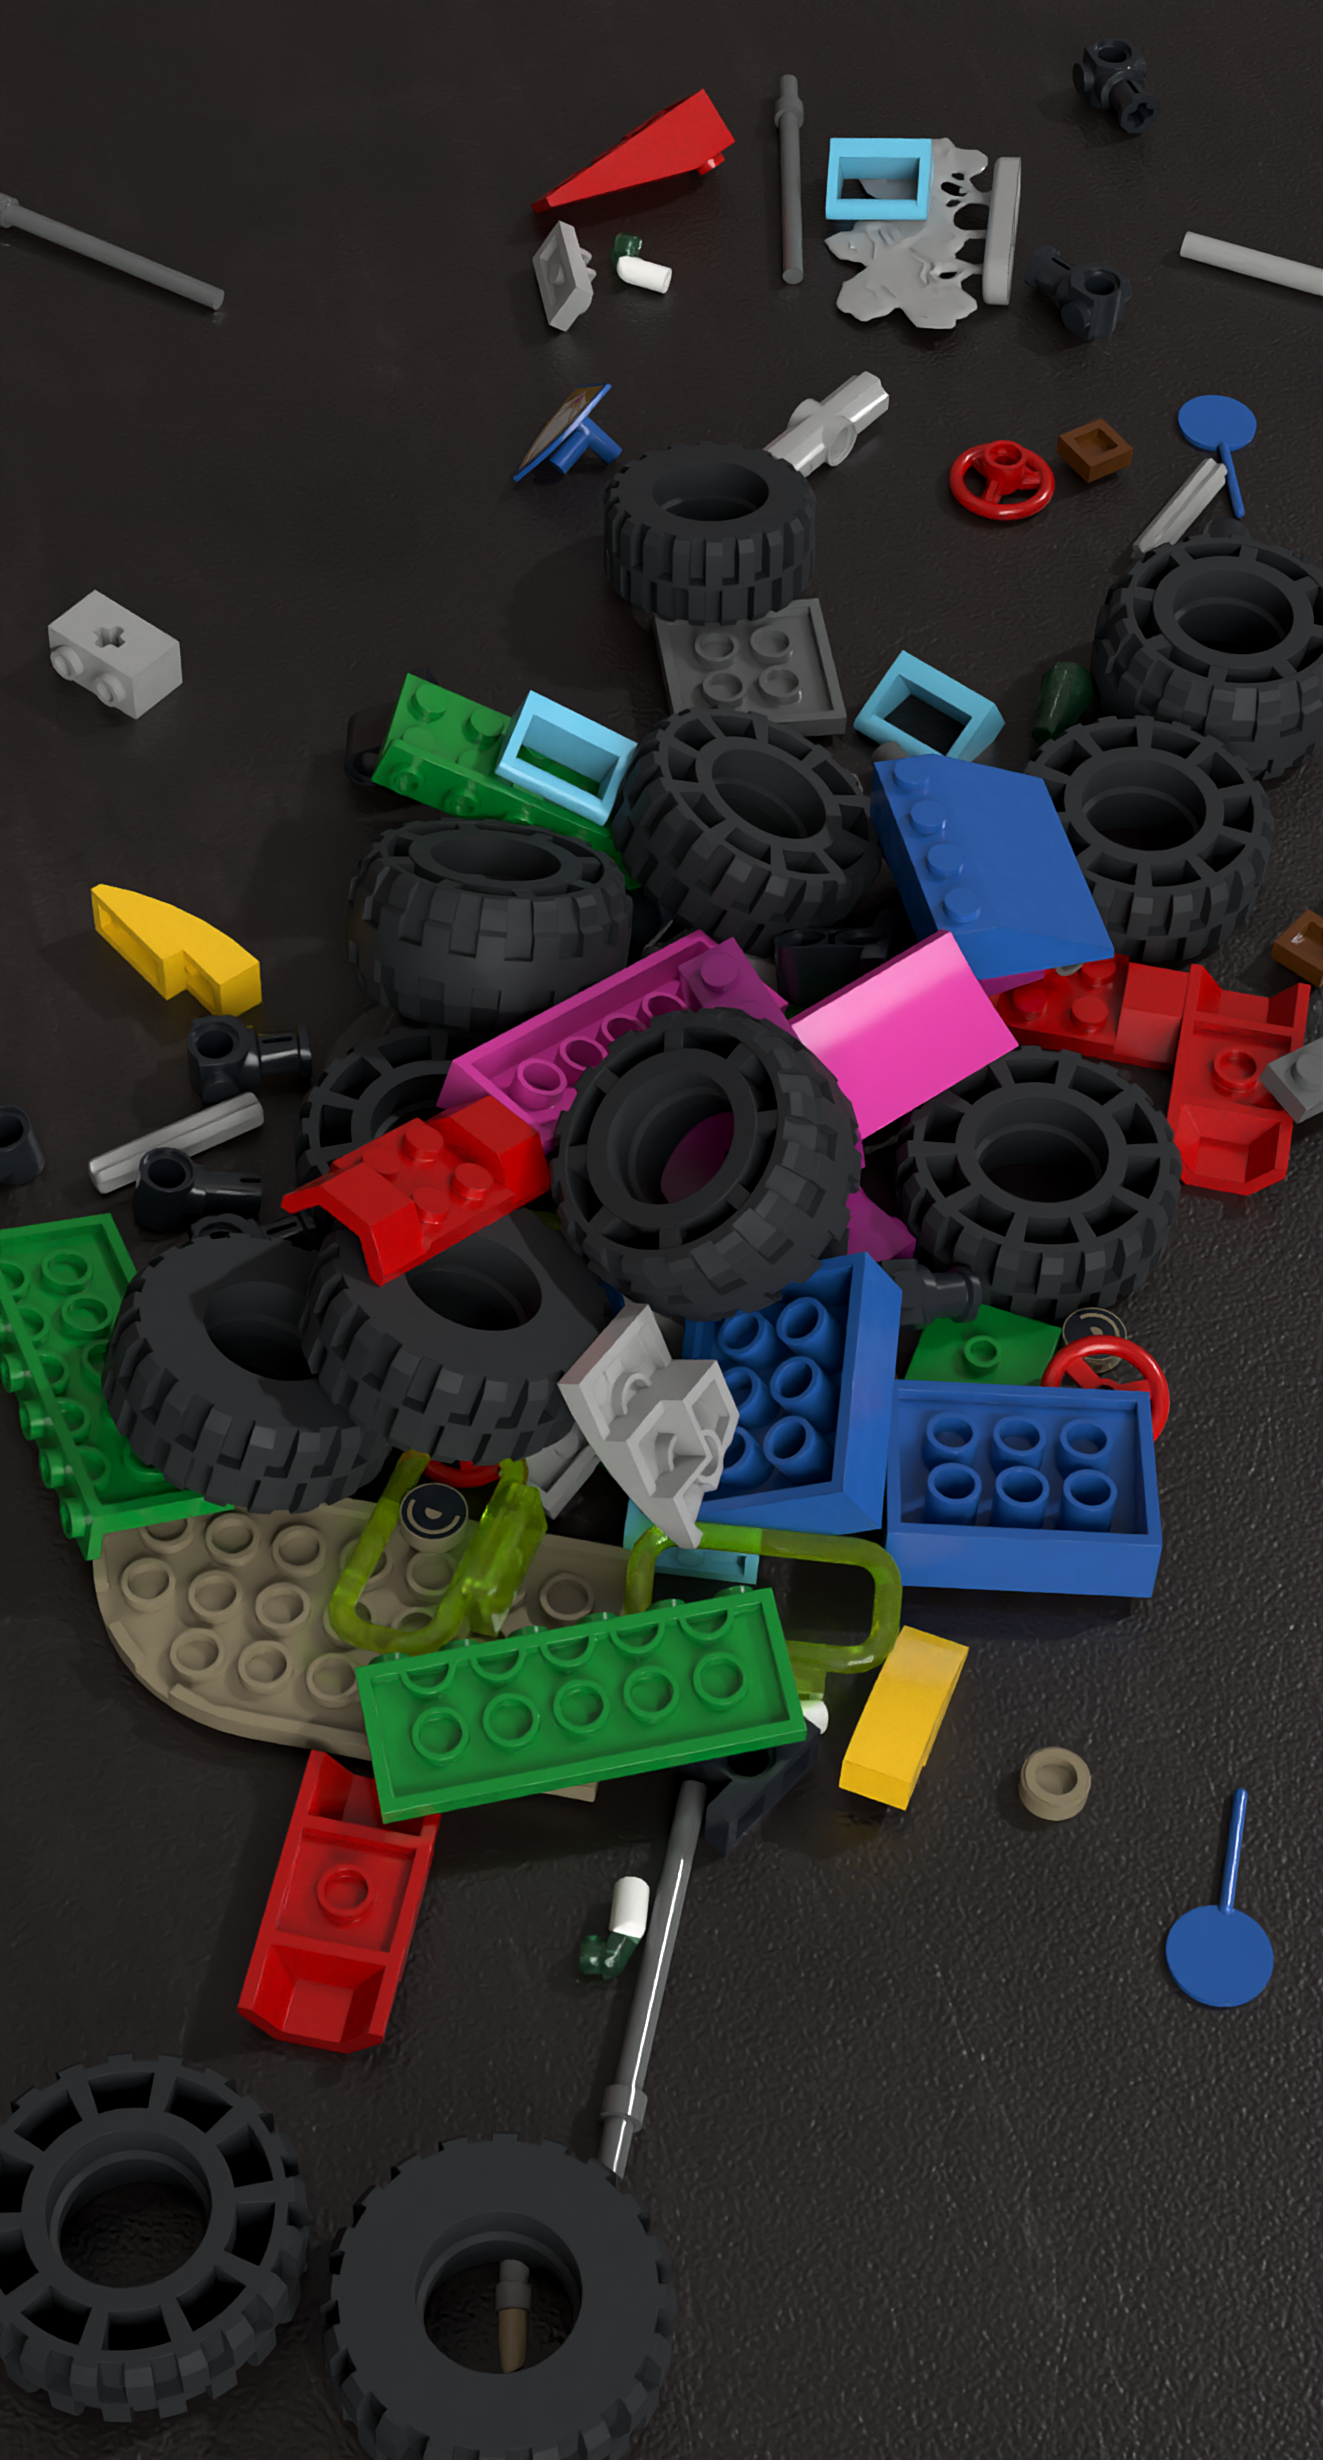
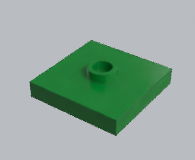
M982 1303L977 1317L970 1323H954L949 1317L934 1318L932 1324L923 1330L904 1380L1039 1386L1047 1364L1056 1353L1062 1328Z

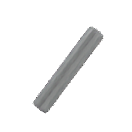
M1209 458L1199 464L1133 543L1132 548L1134 551L1131 554L1133 562L1144 559L1147 551L1163 543L1170 542L1171 545H1174L1225 484L1224 476L1227 474V468L1223 463L1217 464L1212 458Z
M246 1091L90 1159L87 1163L90 1179L100 1193L106 1194L137 1180L140 1159L146 1152L154 1148L170 1147L179 1149L189 1157L261 1126L264 1122L262 1106L252 1092Z

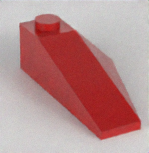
M701 89L659 111L620 139L621 142L592 159L593 165L575 172L530 206L535 214L674 178L695 169L701 176L725 160L721 151L733 144L735 140L705 90Z

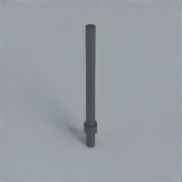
M784 75L778 81L779 99L774 104V122L780 134L783 279L789 284H797L803 279L799 128L804 122V109L802 101L798 98L797 78L793 75Z
M0 192V226L9 228L13 225L215 310L222 305L224 300V291L222 289L21 207L17 199Z
M694 1780L684 1781L680 1786L613 2085H609L604 2089L598 2115V2121L604 2127L596 2159L617 2174L616 2184L622 2183L632 2135L634 2132L641 2130L648 2097L642 2092L708 1794L707 1786Z

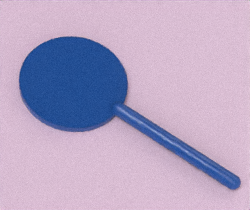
M1204 395L1193 398L1186 402L1179 411L1177 419L1178 429L1182 436L1193 445L1220 453L1221 461L1227 468L1225 478L1234 515L1237 518H1242L1245 515V510L1230 451L1246 446L1254 438L1257 427L1255 416L1244 404L1226 396Z
M1237 1788L1233 1794L1219 1905L1198 1907L1182 1915L1172 1926L1165 1945L1166 1965L1172 1979L1179 1988L1191 1998L1215 2007H1234L1254 1999L1266 1987L1274 1963L1272 1946L1264 1930L1251 1917L1233 1908L1248 1797L1247 1791L1243 1788Z

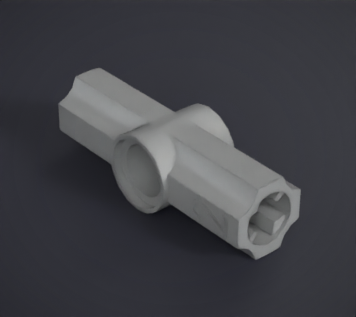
M864 371L859 376L853 375L820 403L814 399L803 401L792 414L787 430L762 450L771 452L776 460L781 458L787 460L804 477L808 476L823 462L830 466H836L852 450L857 434L888 410L889 395L884 391L880 379L873 374Z

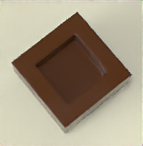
M1100 418L1059 435L1056 453L1087 483H1090L1131 465L1133 448Z
M1307 909L1274 941L1270 958L1319 988L1323 985V918Z

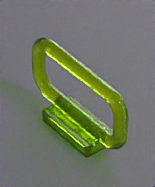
M409 1449L408 1452L404 1451L331 1592L327 1607L329 1622L341 1640L357 1648L379 1654L399 1652L405 1653L409 1657L436 1652L442 1645L448 1643L458 1631L464 1616L468 1618L471 1631L497 1637L548 1529L539 1488L527 1486L529 1468L526 1458L515 1462L511 1458H506L496 1464L502 1470L501 1479L432 1620L422 1629L402 1631L364 1621L358 1618L355 1608L400 1519V1506L404 1497L416 1487L426 1465L430 1461V1455L412 1449Z
M695 1522V1526L703 1532L697 1549L851 1564L864 1567L872 1574L875 1582L872 1627L870 1635L865 1642L858 1646L848 1647L785 1640L800 1700L816 1699L823 1701L826 1672L842 1674L867 1672L882 1664L893 1651L900 1626L903 1592L901 1572L892 1555L877 1543L854 1537ZM656 1525L646 1529L633 1544L627 1565L623 1601L624 1615L644 1612L651 1605L657 1558L662 1551L670 1547H679Z

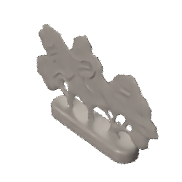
M948 138L932 139L935 163L927 221L859 220L854 224L853 230L841 231L824 240L829 246V250L840 260L860 262L866 267L854 278L843 282L836 302L837 307L844 313H851L856 319L861 321L889 314L894 308H901L917 328L952 329L956 325L957 319L967 317L977 309L976 300L962 290L961 281L972 274H982V295L986 304L1008 305L1020 205L1021 157H1001L997 159L994 166L992 190L983 193L978 191L969 179L985 169L988 165V157L978 150L956 148ZM952 174H964V180H957L952 177ZM859 179L866 192L876 199H917L918 180ZM943 182L956 184L963 187L960 188L959 193L967 194L964 197L950 195L941 189V184ZM950 200L960 201L956 206H946ZM967 204H982L990 207L988 226L984 230H962L956 227L953 222L954 214ZM968 239H986L983 264H971L958 260L955 254L964 246V242ZM943 272H957L950 279L939 277Z

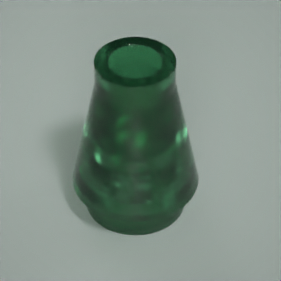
M1058 662L1042 675L1036 720L1031 733L1033 739L1038 744L1043 745L1049 739L1056 741L1057 736L1061 732L1076 724L1093 700L1095 691L1092 686V675L1087 669L1072 662Z

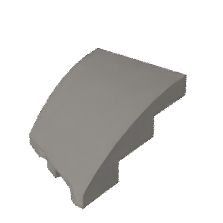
M626 1304L557 1385L590 1446L631 1500L681 1549H696L703 1536V1532L695 1526L705 1492L717 1490L723 1471L724 1454L728 1446L731 1445L740 1415L717 1360H672L649 1304Z

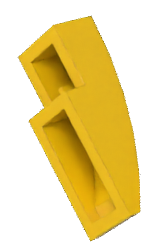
M99 884L91 889L95 930L166 1000L187 989L212 1015H232L234 1017L241 1015L262 1002L259 961L224 933L173 905L133 891Z
M906 1625L903 1626L871 1691L844 1756L839 1782L840 1788L906 1811L922 1766H925L966 1660L969 1647Z

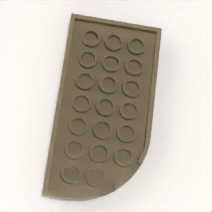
M345 1498L330 1506L325 1502L320 1503V1506L316 1509L298 1514H290L289 1510H274L269 1515L248 1513L247 1508L235 1506L231 1510L103 1534L100 1559L93 1560V1574L100 1615L109 1639L117 1653L134 1676L156 1697L174 1710L222 1732L250 1739L371 1761L354 1668L366 1666L373 1658L387 1653L399 1652L412 1657L437 1652L442 1645L460 1639H473L479 1644L506 1639L511 1632L527 1626H544L548 1630L573 1626L581 1618L594 1613L609 1612L617 1617L635 1614L646 1571L648 1552L623 1549V1547L468 1519V1530L460 1544L446 1552L425 1553L410 1546L402 1536L400 1530V1507ZM599 1781L543 1793L594 1802Z

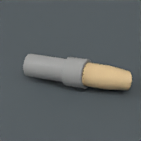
M504 2260L500 2262L499 2283L495 2286V2312H499L498 2344L500 2364L504 2373H510L524 2365L528 2338V2312H532L533 2286L529 2283V2268L517 2260Z

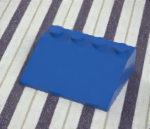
M933 753L874 762L870 817L918 943L941 929L951 931L977 980L1113 958L1115 949L1043 778Z
M866 1251L819 1260L823 1265L804 1284L792 1281L780 1290L782 1300L759 1311L755 1310L748 1314L738 1308L733 1318H722L721 1321L693 1322L686 1318L681 1360H717L740 1415L731 1445L728 1446L724 1454L723 1471L717 1490L704 1493L695 1526L698 1529L824 1538L881 1529L903 1290Z
M894 1379L882 1522L879 1531L880 1585L1151 1598L1163 1544L1149 1392Z

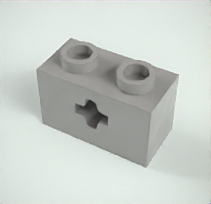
M96 590L48 625L50 658L53 668L63 678L70 681L74 680L96 694L104 704L120 709L135 720L183 683L179 641Z

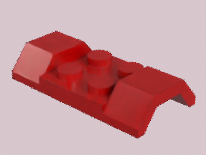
M1114 953L1113 958L1086 962L1079 970L1068 976L1059 975L1053 968L1045 969L1043 979L989 996L988 998L1018 1044L1041 1046L1044 1049L1060 1052L1061 1049L1081 1053L1082 1056L1171 1072L1183 1016L1189 973L1129 962L1130 956Z
M1191 963L1166 1112V1119L1174 1132L1173 1142L1181 1153L1182 1173L1180 1179L1186 1185L1248 1196L1285 1179L1293 1118L1259 1080V1077L1268 1063L1303 1047L1311 985L1298 983L1271 998L1222 990L1203 965Z
M487 1095L455 1105L424 1122L417 1117L331 1163L328 1173L284 1195L280 1206L289 1214L316 1205H320L360 1237L370 1279L381 1287L547 1192L550 1187V1172L540 1133L492 1095Z
M311 1749L237 2006L238 2014L276 2040L350 2054L383 2043L398 1983L401 1982L443 1812L383 1824L375 1779L353 1775L326 1752Z

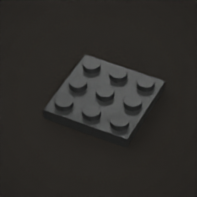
M818 598L792 600L786 608L777 613L771 610L762 619L750 622L747 618L737 620L736 625L720 626V622L705 623V626L689 625L688 621L678 619L673 623L660 619L658 614L653 612L652 628L670 715L695 706L710 709L716 705L731 706L735 711L745 713L753 711L766 715L770 721L782 726L786 724L802 733V737L845 734L847 715Z

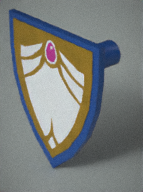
M609 383L577 385L534 439L519 463L513 480L518 482L534 469L570 433L571 435L549 459V463L558 472L565 475L588 447L607 465L611 464L619 456L622 448L587 415L612 386Z

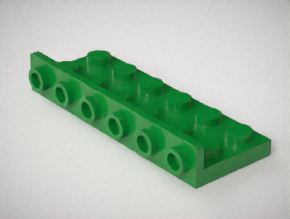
M407 673L395 700L371 778L372 782L448 813L455 818H462L463 820H484V818L504 820L512 824L534 825L551 829L554 833L566 837H576L588 842L594 850L603 851L618 865L619 870L624 874L625 888L631 891L642 887L636 879L632 880L623 867L621 852L615 850L611 833L610 815L605 824L600 826L494 773L503 738L511 717ZM521 744L516 756L517 758L597 797L599 782Z
M110 1213L0 1230V1376L2 1384L7 1393L15 1392L19 1401V1420L23 1435L28 1441L35 1439L40 1451L39 1468L43 1483L47 1489L55 1488L60 1499L59 1513L64 1534L68 1539L76 1538L85 1561L100 1559L103 1534L231 1510L235 1507V1505L231 1504L222 1507L204 1501L203 1495L186 1487L182 1491L164 1480L161 1471L152 1464L146 1466L132 1452L129 1438L127 1435L121 1436L108 1411L109 1405L106 1402L101 1386V1373L104 1367L103 1358L127 1286L137 1273Z
M734 1586L716 1593L713 1599L687 1604L680 1599H667L651 1604L644 1612L619 1617L609 1612L594 1613L577 1621L576 1625L548 1630L544 1626H527L511 1632L506 1639L480 1644L473 1639H460L442 1645L437 1652L409 1657V1655L399 1652L387 1653L373 1658L366 1666L354 1668L383 1824L805 1741L807 1735V1727L772 1587L753 1590L749 1586Z

